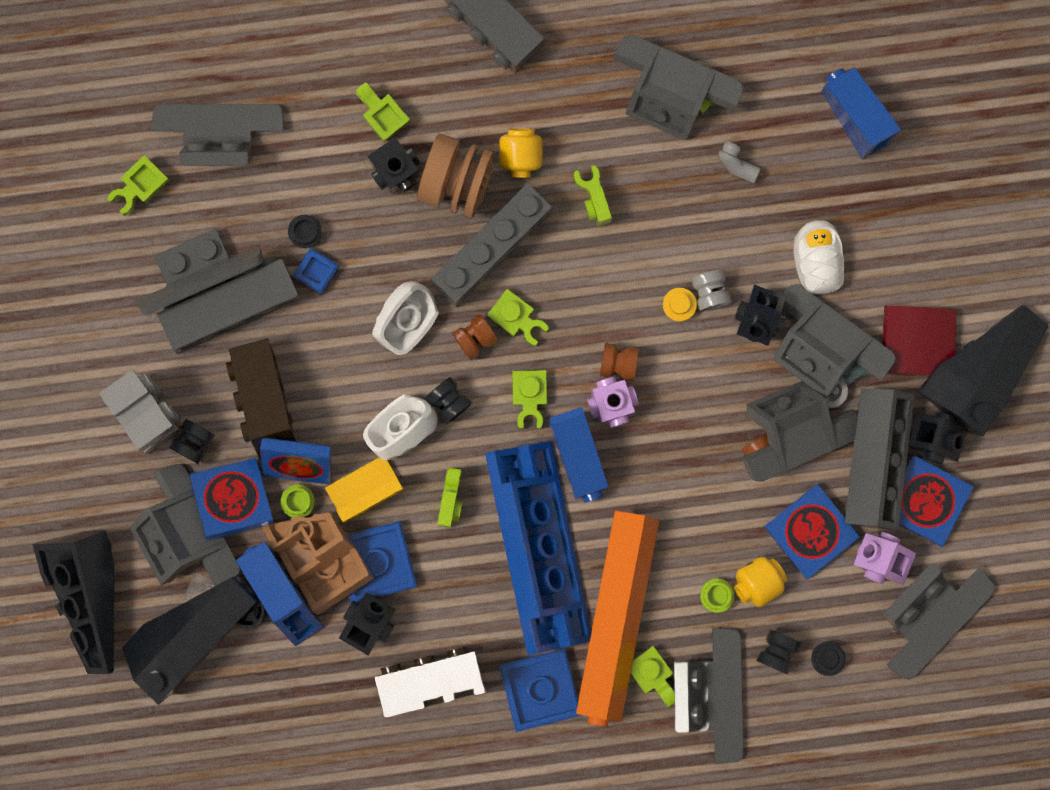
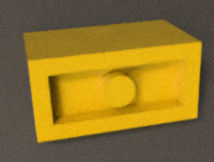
M380 458L325 487L343 523L351 521L404 491L388 460L383 461Z

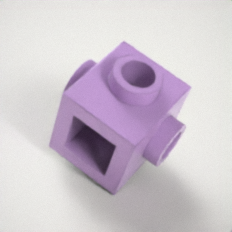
M616 377L596 382L598 388L592 389V398L587 399L592 418H599L601 425L609 423L610 428L629 423L628 417L633 416L635 413L634 406L639 405L634 387H627L625 380L617 382ZM610 395H617L619 397L620 404L617 407L608 405L607 398Z
M881 532L880 537L866 533L853 565L865 570L864 577L874 582L883 584L884 580L887 579L904 585L916 553L900 545L901 539L884 532Z

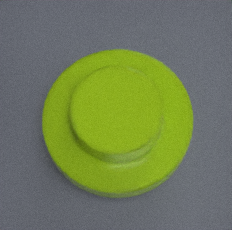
M292 485L281 496V507L292 518L306 517L314 509V494L304 485Z
M712 579L707 581L701 588L700 600L708 611L721 613L728 610L733 604L734 591L727 581Z

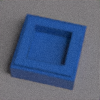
M310 248L292 277L322 295L340 266Z

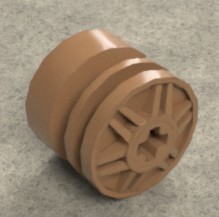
M439 133L432 145L423 171L417 201L439 208L445 196L449 195L452 196L451 212L456 214L462 200L467 201L464 217L472 219L478 207L483 203L493 174L492 160L494 151L485 149L480 162H476L477 145L473 144L464 158L459 156L460 140Z

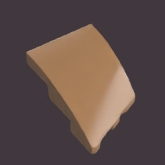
M330 512L314 514L309 518L302 516L293 517L289 521L275 522L262 527L272 549L279 553L292 580L299 585L312 612L317 615L374 579L359 551Z

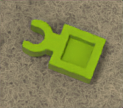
M143 155L120 178L126 186L123 189L112 191L107 199L113 204L118 198H125L126 205L120 212L123 216H126L133 211L135 200L138 197L146 204L169 182V179Z
M508 289L487 314L491 321L512 337L521 330L524 333L526 342L535 347L538 345V341L532 338L531 330L533 328H541L546 333L549 330L545 322L530 319L529 316L533 313L534 309Z
M546 370L512 371L513 406H523V411L520 412L517 419L519 429H524V419L527 416H533L537 420V429H541L543 417L537 410V405H547Z
M449 467L447 469L438 526L452 528L453 521L459 522L463 504L462 501H457L462 472L460 469Z

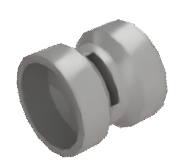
M723 269L706 272L691 278L693 289L697 290L699 294L697 301L699 311L712 310L732 303L730 292L726 291L724 287L726 277Z

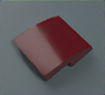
M884 306L882 345L895 355L894 365L888 374L930 376L939 363L946 358L953 357L955 355L957 310L913 306Z

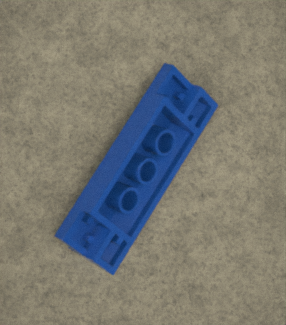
M551 441L485 453L527 655L590 642L592 631Z

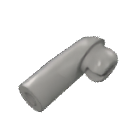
M726 141L722 151L719 150L718 157L731 174L754 184L761 168L737 158L741 151L740 146Z

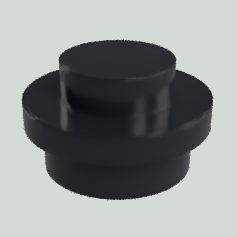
M299 215L290 222L288 236L295 246L303 249L311 248L321 239V225L313 216Z
M823 642L818 644L812 651V666L821 675H836L845 665V653L836 643Z

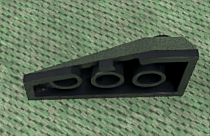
M1021 305L991 326L990 330L977 340H972L963 346L964 349L953 357L946 358L939 363L918 392L944 414L955 417L957 419L956 424L968 429L967 433L984 436L1006 406L1049 325L1028 307Z
M106 530L83 531L33 544L41 578L46 587L52 585L60 602L55 607L60 616H66L73 629L70 633V638L87 674H110L114 672V559Z
M233 576L146 622L122 648L133 681L159 705L174 694L254 606L258 599Z

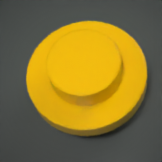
M674 288L664 297V313L673 321H686L696 311V298L692 292L685 288Z

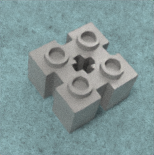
M132 369L98 394L112 414L118 419L136 448L142 452L144 451L146 454H150L181 431L176 424L181 419L170 404H167L166 401H159L157 395L162 392L150 376L148 377L146 373L140 375Z

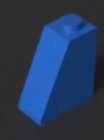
M855 67L847 72L841 68L826 77L828 83L824 85L821 91L861 159L887 146L901 131L898 124Z
M580 407L549 418L548 424L575 500L583 498L584 503L604 497L602 490L607 489L608 484L583 408Z
M265 541L250 547L243 556L236 560L273 623L294 646H297L323 628L320 620L312 612L308 602L276 554Z

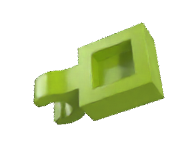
M366 82L355 90L359 99L369 108L363 114V118L384 143L410 122V119L389 94L380 100Z
M594 165L591 166L593 178L590 181H583L577 170L574 171V182L577 187L587 191L589 200H585L584 205L589 220L595 219L597 226L600 227L610 224L612 217L603 188L600 185L599 170Z
M652 646L633 660L631 675L645 694L654 688L669 708L675 703V692L666 682V679L673 675V672L654 646Z

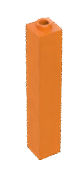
M621 511L614 512L576 714L588 716L587 723L608 727L609 721L622 722L659 519Z

